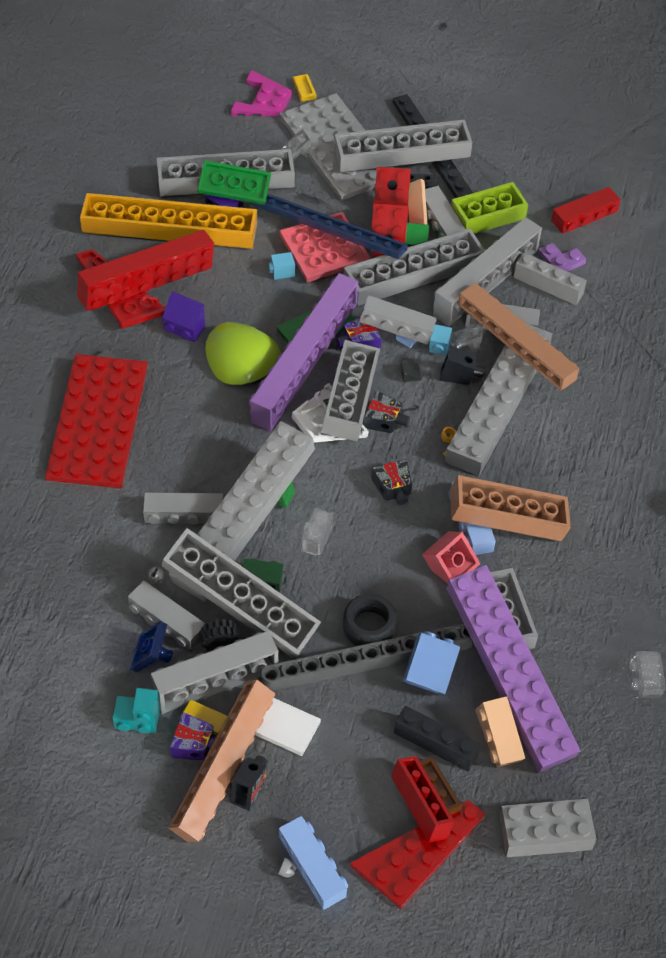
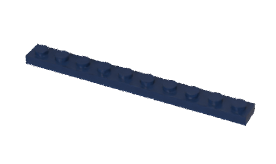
M267 194L265 205L253 203L255 207L399 259L408 250V244L271 194Z

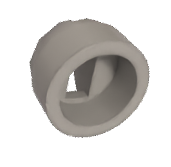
M156 566L152 567L148 572V580L152 584L161 583L164 580L163 570Z
M284 858L278 875L283 877L293 876L296 870L295 863L290 859Z

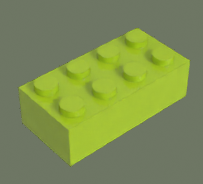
M514 182L452 199L451 207L466 230L471 229L476 234L523 220L527 215L528 203Z

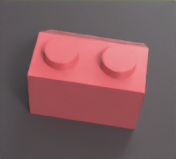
M448 531L422 554L431 571L447 584L450 579L470 572L480 565L463 532Z

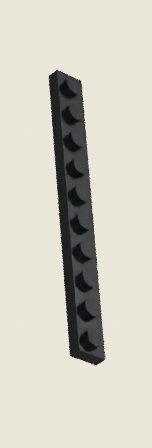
M408 94L393 98L392 103L407 126L427 124ZM451 159L432 162L455 198L473 193Z

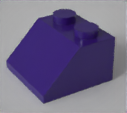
M172 291L162 317L163 329L195 343L205 329L204 304Z

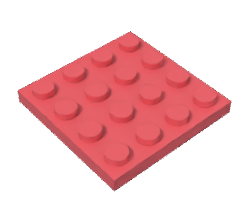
M343 212L330 215L349 223ZM304 224L280 230V237L288 251L292 252L293 259L307 283L343 272L344 267L371 259L363 246Z

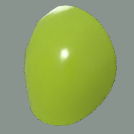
M225 322L216 326L209 334L205 347L206 357L213 374L223 383L231 385L251 383L268 375L270 368L276 365L279 355L282 354L278 344L270 336L252 326L238 322Z

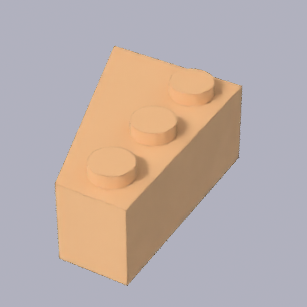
M503 697L483 702L478 706L475 712L490 749L491 761L495 763L496 767L524 760V752L508 698Z

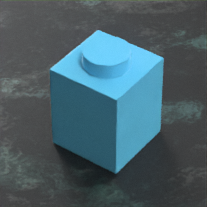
M292 252L271 255V262L268 263L269 273H273L274 280L295 277V263Z
M440 325L434 326L429 352L441 355L447 354L452 328Z

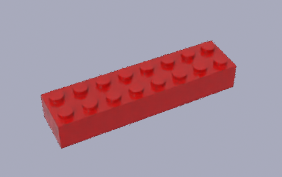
M201 230L79 271L77 298L86 311H90L211 269L214 242L205 230Z

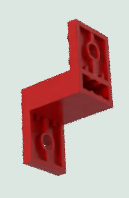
M377 167L371 231L383 236L391 235L394 240L405 243L411 169ZM394 180L397 182L398 186L395 190L388 188L387 184L389 181ZM370 249V256L379 257L385 255Z

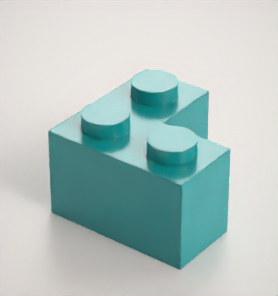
M137 688L135 698L117 696L113 714L114 728L120 731L135 730L145 734L150 732L156 733L160 714L158 690Z

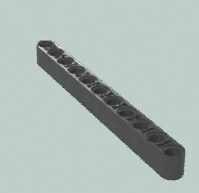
M464 624L428 631L436 634V638L444 640V638L452 639L456 642L455 645L460 646L459 651L475 647L471 637L466 636L469 633ZM420 633L268 665L262 669L261 683L271 691L406 663L409 662L413 649L410 650L407 647H414L417 635ZM274 677L275 679L269 680L267 678Z

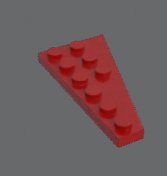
M93 249L76 253V259L83 270L107 262L105 258ZM146 292L106 305L121 329L161 317L166 309V306L159 303V299L155 296L151 297Z
M470 800L462 803L461 811L451 814L455 822L448 839L428 843L420 827H417L351 862L350 867L401 909L481 822L486 813Z

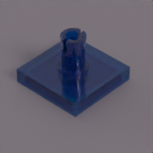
M159 621L140 634L130 667L131 670L139 672L157 661L158 658L165 663L171 660L173 651L162 647L168 624Z

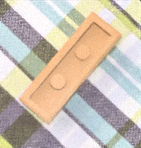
M423 179L413 181L409 186V223L427 224L425 182Z

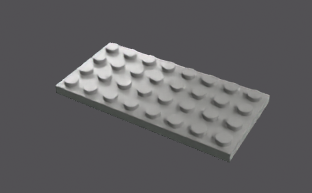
M337 93L279 113L281 121L341 201L375 189L377 168L340 172L334 151L335 134L365 131V129Z

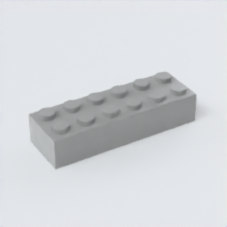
M348 340L344 341L321 433L358 442L380 348Z
M269 631L258 632L247 639H239L225 647L220 646L214 649V651L198 654L186 661H178L167 668L157 669L151 673L153 690H158L161 713L164 714L188 705L190 700L196 702L245 684L248 681L261 678V672L265 666L278 663V649Z

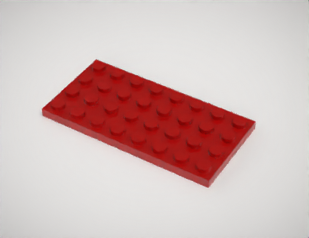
M75 354L45 476L46 481L122 489L147 374L148 361Z

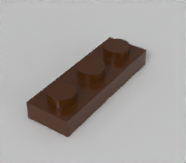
M433 756L420 761L449 813L454 814L461 811L462 804Z

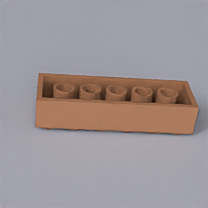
M461 475L457 476L450 488L451 520L557 541H562L571 528L568 497Z

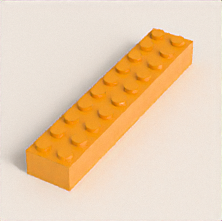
M86 193L80 222L82 232L167 241L205 230L214 242V245L253 249L257 228V209Z

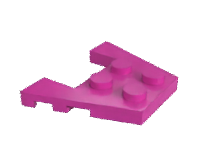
M251 70L247 78V85L260 87L252 105L236 101L231 109V116H237V114H245V116H252V114L279 116L280 112L285 111L292 96V90Z

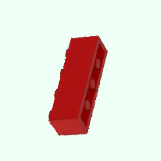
M607 187L553 209L551 221L564 234L618 212L621 199L610 187Z
M417 756L397 759L391 777L428 843L448 839L455 821Z

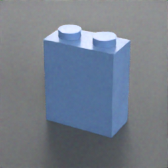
M428 631L418 634L402 682L438 695H444L460 646L455 645L456 642L451 639L444 638V640L436 638V634Z

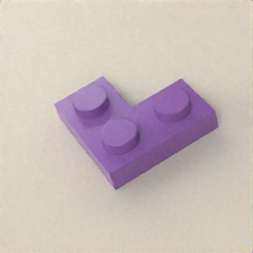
M551 243L538 250V254L545 262L565 271H570L586 264V258L577 248L562 254L554 243Z

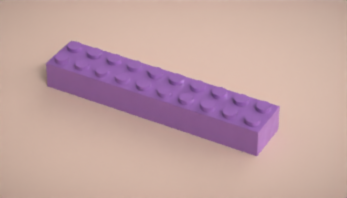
M340 273L335 279L331 280L328 290L322 293L319 303H315L310 316H306L303 326L297 329L294 339L288 342L285 352L279 355L276 365L270 368L267 378L260 382L257 392L251 395L249 400L251 423L272 431L356 307L358 299L357 280Z
M487 565L450 579L446 589L500 697L508 698L517 732L537 772H543L576 757L581 750Z

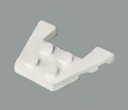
M330 383L326 384L322 391L315 393L311 400H307L292 412L291 418L304 434L313 438L314 443L346 440L345 438L321 433L327 410L326 403L329 402L332 391ZM362 424L359 438H366L369 431Z

